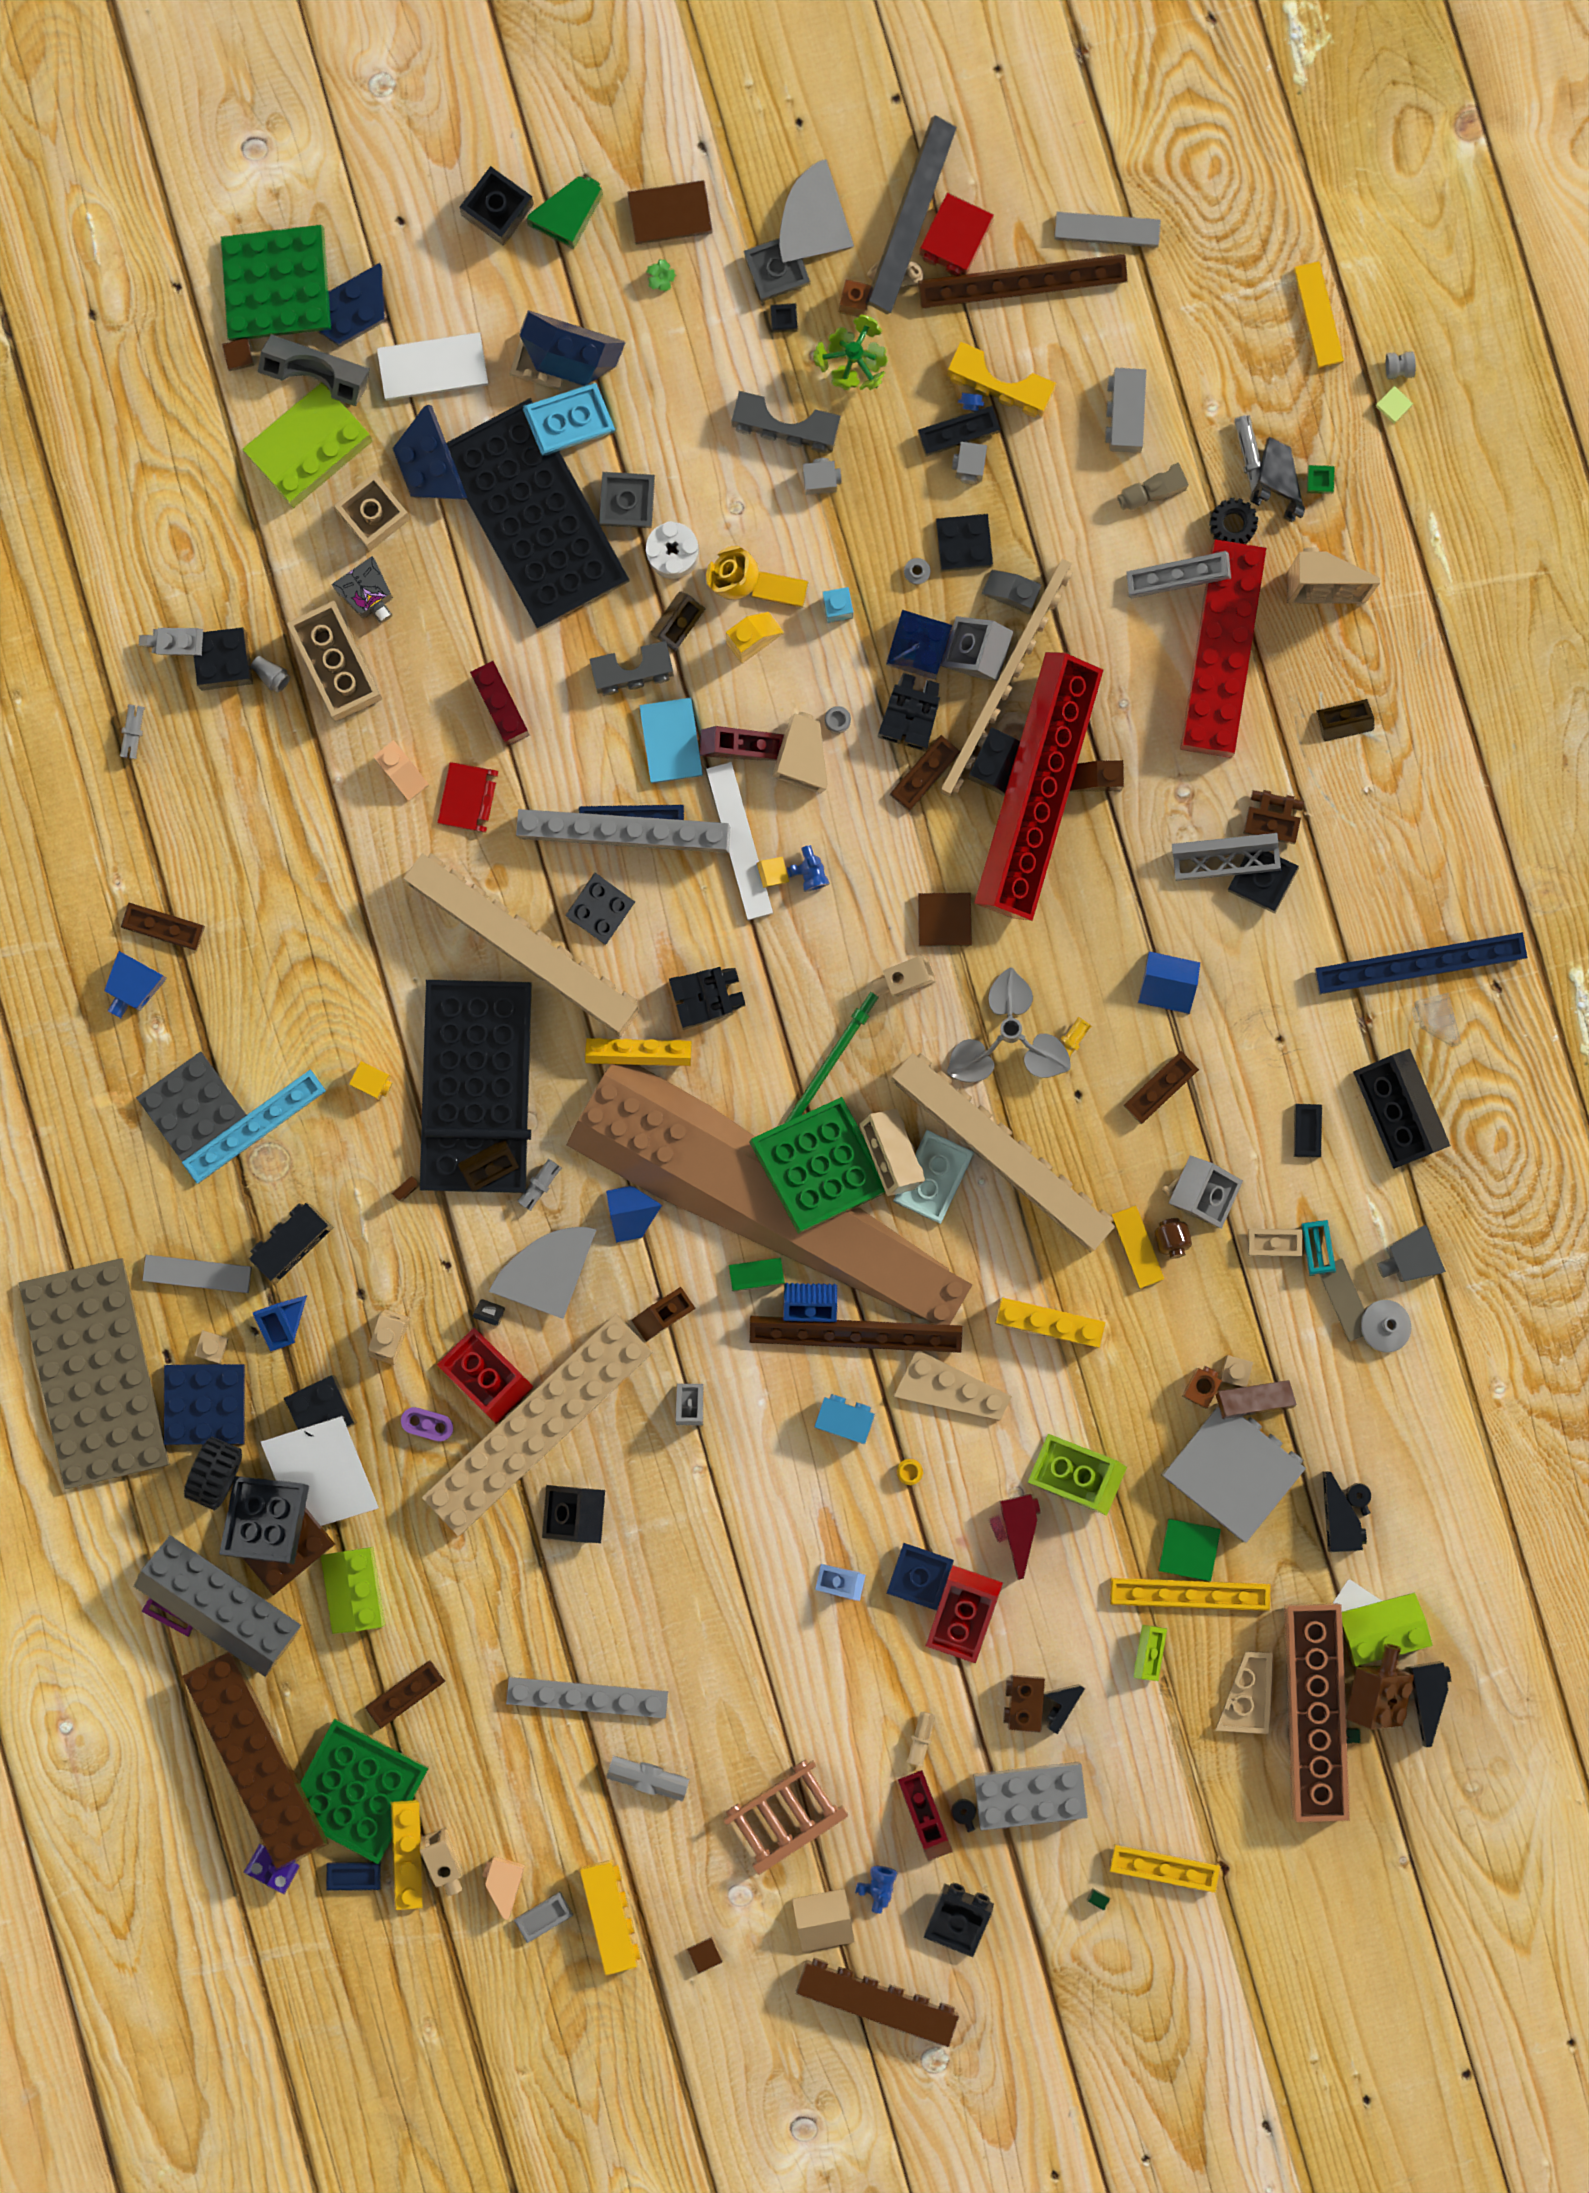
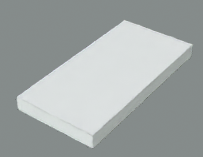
M480 332L377 348L385 401L488 385Z

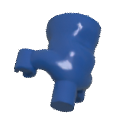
M811 845L802 847L804 861L798 866L795 864L787 867L789 876L803 875L804 892L828 886L830 883L824 873V865L821 859L814 855Z
M873 1866L870 1870L871 1884L858 1882L855 1893H859L860 1896H864L866 1893L870 1894L874 1899L871 1911L880 1914L883 1908H887L888 1902L892 1899L891 1894L897 1872L889 1867Z

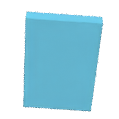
M596 383L523 407L542 456L615 432L614 425Z
M691 698L639 705L651 784L703 776Z

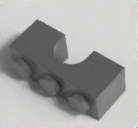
M666 641L642 646V662L634 670L621 668L617 663L615 653L590 658L597 693L603 692V695L607 696L618 693V689L623 687L633 690L643 687L645 682L654 680V683L658 684L669 681V677L674 676Z

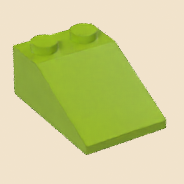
M1048 1434L1028 1483L1107 1516L1127 1467L1115 1459Z

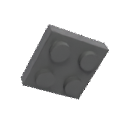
M780 238L744 251V256L761 302L810 285L802 258L788 262L782 261Z
M602 472L600 526L652 528L655 475Z

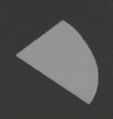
M826 159L808 168L798 178L788 195L780 230V252L783 262L854 247Z
M589 1227L566 1228L548 1233L535 1240L501 1270L489 1292L564 1319L597 1229Z

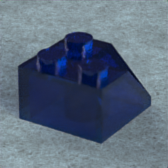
M902 610L886 665L936 680L952 625Z

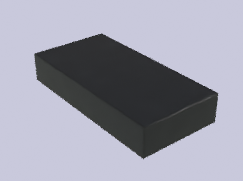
M1295 1104L1294 1157L1320 1158L1322 1104Z

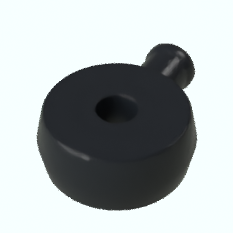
M1362 1483L1351 1485L1346 1494L1348 1502L1351 1506L1360 1508L1362 1516L1370 1514L1371 1512L1367 1505L1371 1501L1372 1494L1369 1487ZM1359 1492L1362 1495L1360 1499L1356 1497Z
M968 1799L957 1800L951 1808L952 1818L959 1824H965L967 1832L975 1830L972 1823L976 1816L975 1805ZM966 1809V1814H961V1810Z

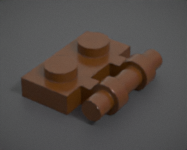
M1252 790L1250 800L1260 802L1259 809L1254 807L1248 808L1243 834L1262 835L1277 833L1278 841L1295 845L1301 818L1291 816L1292 809L1302 811L1304 801L1294 799V796L1286 795V797L1274 795L1268 790H1263V792ZM1269 804L1283 807L1282 814L1268 811Z

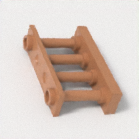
M806 1759L793 1767L795 1772L742 1807L738 1803L726 1811L728 1816L724 1818L725 1824L728 1825L735 1821L756 1854L754 1857L756 1862L753 1863V1868L758 1875L848 1817V1813L843 1805L837 1808L836 1805L831 1804L810 1770L816 1767L814 1760L809 1763ZM800 1777H802L823 1810L822 1815L824 1817L817 1822L808 1818L788 1786ZM778 1791L801 1825L800 1830L802 1832L794 1837L786 1833L766 1802L767 1798ZM757 1806L779 1840L777 1842L779 1847L771 1852L763 1847L743 1814Z

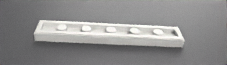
M732 762L707 768L706 771L720 822L729 823L730 825L729 854L747 920L773 914L767 889L763 888L756 864L759 860Z

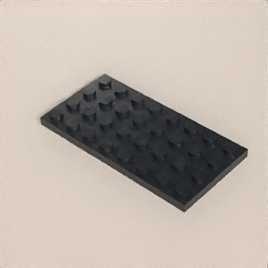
M531 398L446 443L467 495L466 500L537 630H540L628 583L630 580L560 451L542 456L523 411L525 405L533 403Z
M426 980L420 1191L472 1192L458 1164L501 1140H505L519 1168L474 1192L526 1193L528 1140L425 1138V1127L528 1129L532 982Z

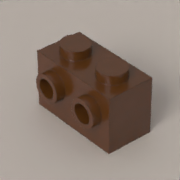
M1012 1674L1011 1680H1006L1005 1696L1010 1697L1009 1707H1004L1003 1723H1008L1009 1730L1041 1732L1044 1677Z

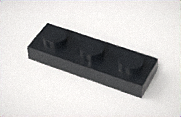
M989 406L919 429L918 435L925 456H929L960 446L961 442L969 443L999 433L1000 427L993 407Z

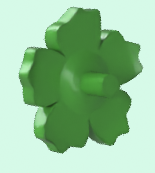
M659 259L658 264L654 263L651 266H647L646 272L652 276L648 278V286L653 290L658 288L667 292L671 288L670 282L674 281L676 274L674 269H670V264L666 260Z

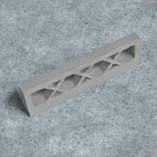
M1277 833L1172 844L1176 881L1281 870ZM1274 851L1275 864L1263 865L1257 858L1262 852ZM1238 854H1244L1250 859L1244 867L1239 868L1230 861ZM1210 857H1218L1224 862L1218 870H1210L1204 865ZM1191 859L1197 864L1192 872L1180 874V860Z

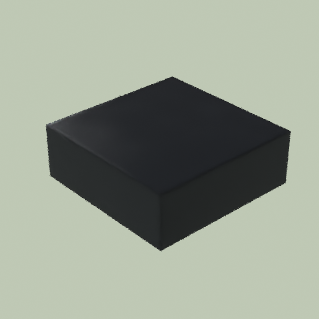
M796 303L770 305L772 333L798 331Z

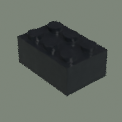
M299 1203L290 1211L289 1215L291 1218L286 1223L279 1222L269 1232L272 1236L266 1242L261 1240L251 1249L250 1252L253 1255L249 1260L271 1282L278 1283L334 1228L311 1204L305 1203L301 1205Z

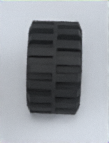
M211 1436L203 1444L193 1463L185 1484L184 1498L216 1510L223 1503L232 1486L241 1463L242 1449Z

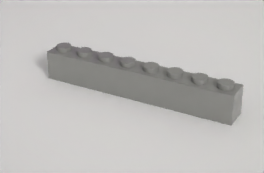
M518 809L516 836L519 839L729 853L730 825L729 823Z

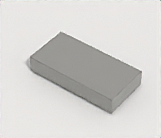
M558 1892L515 1918L514 1922L526 1942L529 1943L574 1914L561 1892Z

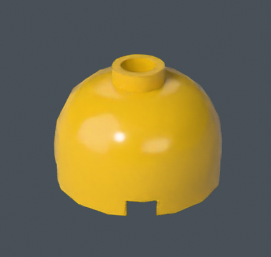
M729 546L721 550L717 554L719 558L715 563L711 561L708 565L706 583L716 594L725 599H741L752 592L758 583V564L752 555L740 546Z

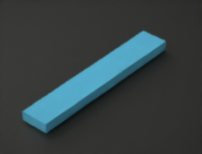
M310 1069L185 1159L182 1164L195 1182L199 1184L326 1092L325 1088Z

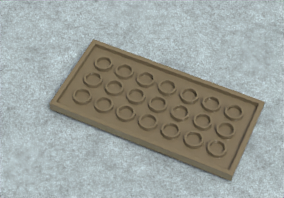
M120 1258L18 1282L64 1488L70 1489L170 1465L124 1259Z

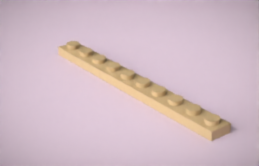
M1063 558L941 789V793L948 797L951 796L952 792H959L964 782V779L961 778L964 769H971L977 757L973 755L977 745L983 746L988 735L985 732L989 722L995 723L1001 711L997 709V706L1001 699L1007 700L1013 688L1009 686L1013 676L1018 678L1025 665L1021 663L1025 653L1030 655L1037 641L1033 640L1037 630L1042 632L1049 618L1045 617L1049 607L1054 609L1061 595L1057 594L1061 584L1066 587L1073 572L1069 571L1071 563Z

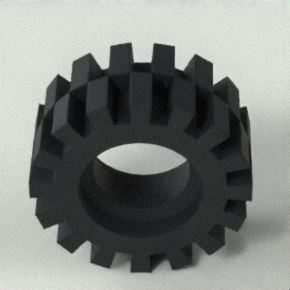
M1230 498L1229 501H1222L1214 509L1209 522L1211 526L1210 532L1214 535V540L1247 544L1253 538L1258 527V516L1256 517L1255 508L1252 509L1249 502L1244 503V499L1240 498L1239 500ZM1229 514L1239 515L1244 522L1243 529L1236 533L1229 532L1224 526V518Z

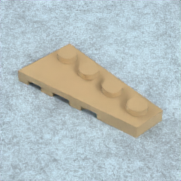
M921 1351L915 1352L893 1396L996 1420H1001L1012 1396Z

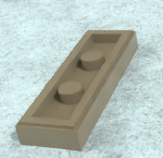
M1341 1258L1335 1261L1336 1273L1330 1274L1329 1272L1320 1275L1348 1342L1363 1336L1361 1319L1365 1309Z

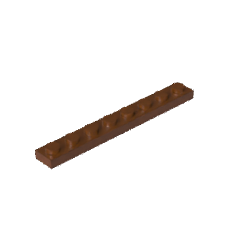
M1125 254L918 280L920 306L923 309L1128 282L1126 256Z
M750 1316L749 1343L961 1353L963 1326L837 1320V1322L783 1321V1317Z

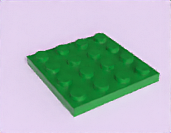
M322 225L221 237L228 340L236 341L245 338L270 337L271 334L279 336L331 330L325 234Z
M843 1097L751 1138L749 1141L798 1234L886 1193L865 1138Z
M335 1718L300 1785L325 1836L379 1864L392 1840L391 1802L412 1801L429 1767Z

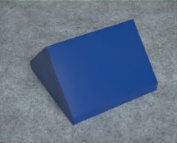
M1148 952L1138 1003L1190 1014L1198 986L1200 962Z

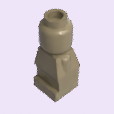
M1178 462L1171 465L1169 471L1158 473L1144 481L1143 485L1136 483L1124 488L1122 494L1117 495V498L1123 510L1127 508L1134 510L1146 505L1148 501L1166 500L1187 490L1189 484Z

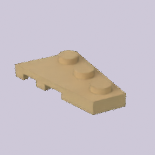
M1245 1652L1215 1731L1269 1734L1273 1653Z

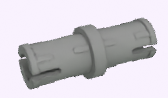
M128 704L125 728L122 727L121 731L124 736L120 757L127 758L128 748L130 747L129 759H137L139 737L143 735L141 724L145 707L138 706L136 716H134L135 705Z
M548 1158L536 1177L530 1179L531 1184L526 1189V1193H523L520 1199H518V1202L531 1211L542 1194L548 1192L550 1189L548 1186L562 1168Z

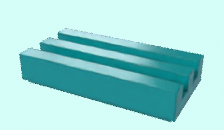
M1328 1220L1302 1223L1309 1276H1315V1274L1324 1275L1329 1272L1330 1274L1336 1273ZM1318 1227H1323L1329 1261V1266L1324 1267ZM1309 1228H1313L1318 1268H1314Z

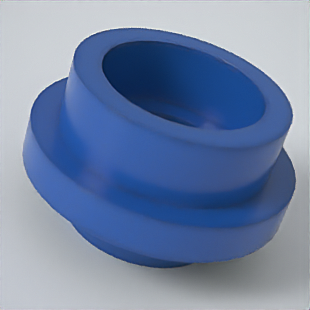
M962 393L958 403L963 404V409L977 411L979 406H984V402H982L983 395Z

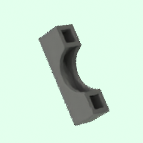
M272 334L261 350L258 373L281 381L291 376H309L318 379L329 388L331 398L353 406L358 404L366 390L370 368Z
M739 391L732 417V427H735L739 433L751 434V432L761 434V437L767 440L775 441L776 438L787 440L786 443L792 446L801 447L804 444L812 446L811 449L816 452L827 453V450L833 451L841 416L815 409L806 420L796 424H787L778 421L769 413L765 397Z

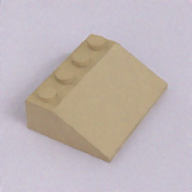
M1304 548L1303 552L1298 553L1287 572V603H1366L1380 584V578L1328 552H1319V548Z

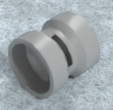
M1413 351L1404 352L1403 355L1399 356L1396 353L1386 354L1385 368L1387 379H1396L1399 375L1406 378L1415 377L1416 364Z

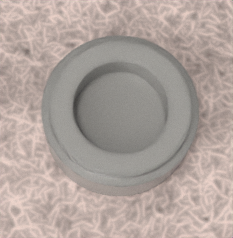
M835 706L827 711L825 725L829 731L839 734L845 732L850 726L851 716L844 707Z

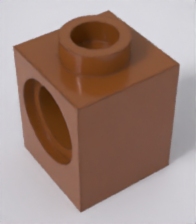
M846 279L839 312L857 317L862 314L865 315L868 306L865 302L871 285Z
M1204 1366L1203 1370L1196 1368L1182 1397L1208 1409L1222 1382L1221 1379L1217 1378L1219 1373L1207 1366ZM1201 1378L1207 1379L1210 1383V1389L1205 1394L1200 1393L1196 1388V1384Z

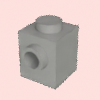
M961 442L959 454H954L952 470H957L956 478L961 479V482L967 484H976L977 481L982 482L987 445Z
M828 458L814 459L813 463L803 464L805 495L837 492V484H842L840 468L835 469L834 461H829Z

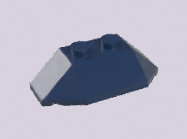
M529 310L519 332V336L536 371L583 386L588 385L617 367L625 346V341Z

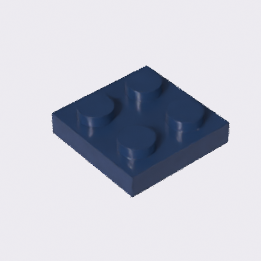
M903 1542L886 1593L937 1611L954 1560Z

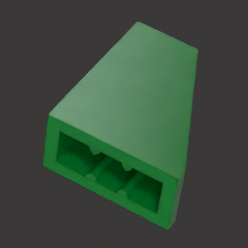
M578 176L529 213L527 216L528 226L574 249L603 196L600 183L590 177L584 179Z

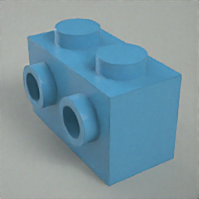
M831 1394L830 1399L824 1397L814 1427L865 1444L875 1416L874 1413L870 1412L871 1407L856 1402L855 1407L845 1404L846 1398Z

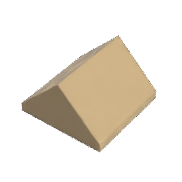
M845 1888L792 1899L802 1952L855 1942Z

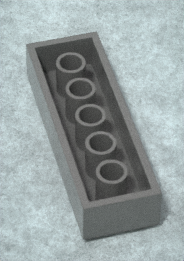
M171 1535L168 1536L141 1570L133 1586L264 1677L267 1676L292 1643L301 1627V1624Z

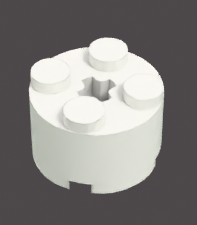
M669 521L659 525L651 532L646 543V554L651 567L657 574L665 578H681L689 575L697 566L699 561V545L696 536L687 526ZM677 546L678 554L671 553L668 555V548Z

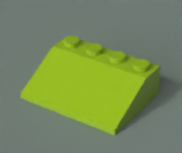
M321 382L242 450L292 508H295L373 441L370 434L339 400L331 398L330 390Z

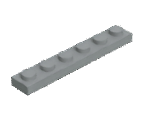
M509 1677L506 1704L666 1718L668 1691Z

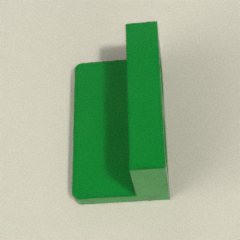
M781 1258L729 1265L732 1291L785 1284Z

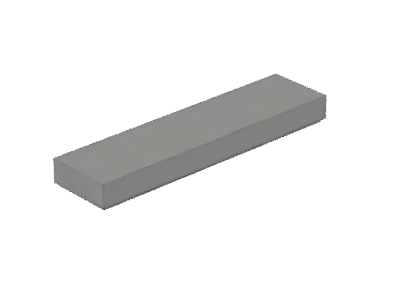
M1057 212L1055 240L1158 247L1161 220Z
M1226 551L1126 571L1129 597L1132 599L1231 579L1229 553Z
M146 1255L143 1281L249 1293L252 1267Z

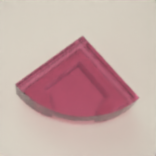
M999 1515L989 1518L988 1521L997 1542L1000 1543L1007 1540L1008 1538Z

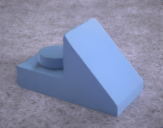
M821 1564L815 1590L860 1601L865 1574Z

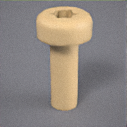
M1181 1175L1169 1186L1165 1185L1162 1188L1167 1196L1172 1197L1173 1190L1176 1188Z

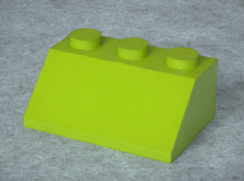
M374 1547L323 1554L321 1562L332 1634L384 1627L385 1620Z
M1415 1593L1342 1611V1632L1350 1662L1353 1666L1382 1660L1385 1644L1401 1647L1400 1655L1433 1646L1425 1616Z

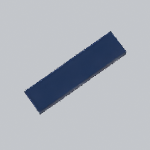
M684 805L579 806V813L684 820Z

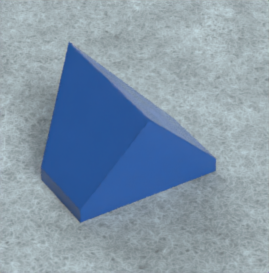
M633 1186L606 1191L616 1243L642 1238L662 1205Z
M307 1295L253 1312V1316L270 1352L295 1343V1336Z

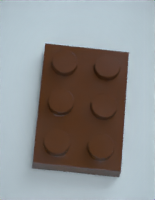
M305 1507L295 1564L251 1559L244 1560L271 1594L275 1595L331 1549L335 1543Z

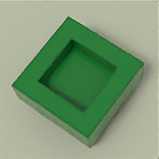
M1308 465L1307 493L1333 494L1335 466Z

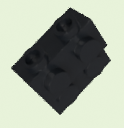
M944 1883L923 1938L974 1957L992 1915L994 1903L990 1902V1898L985 1894L976 1893L972 1895L965 1892V1888L960 1884L951 1883L947 1885Z

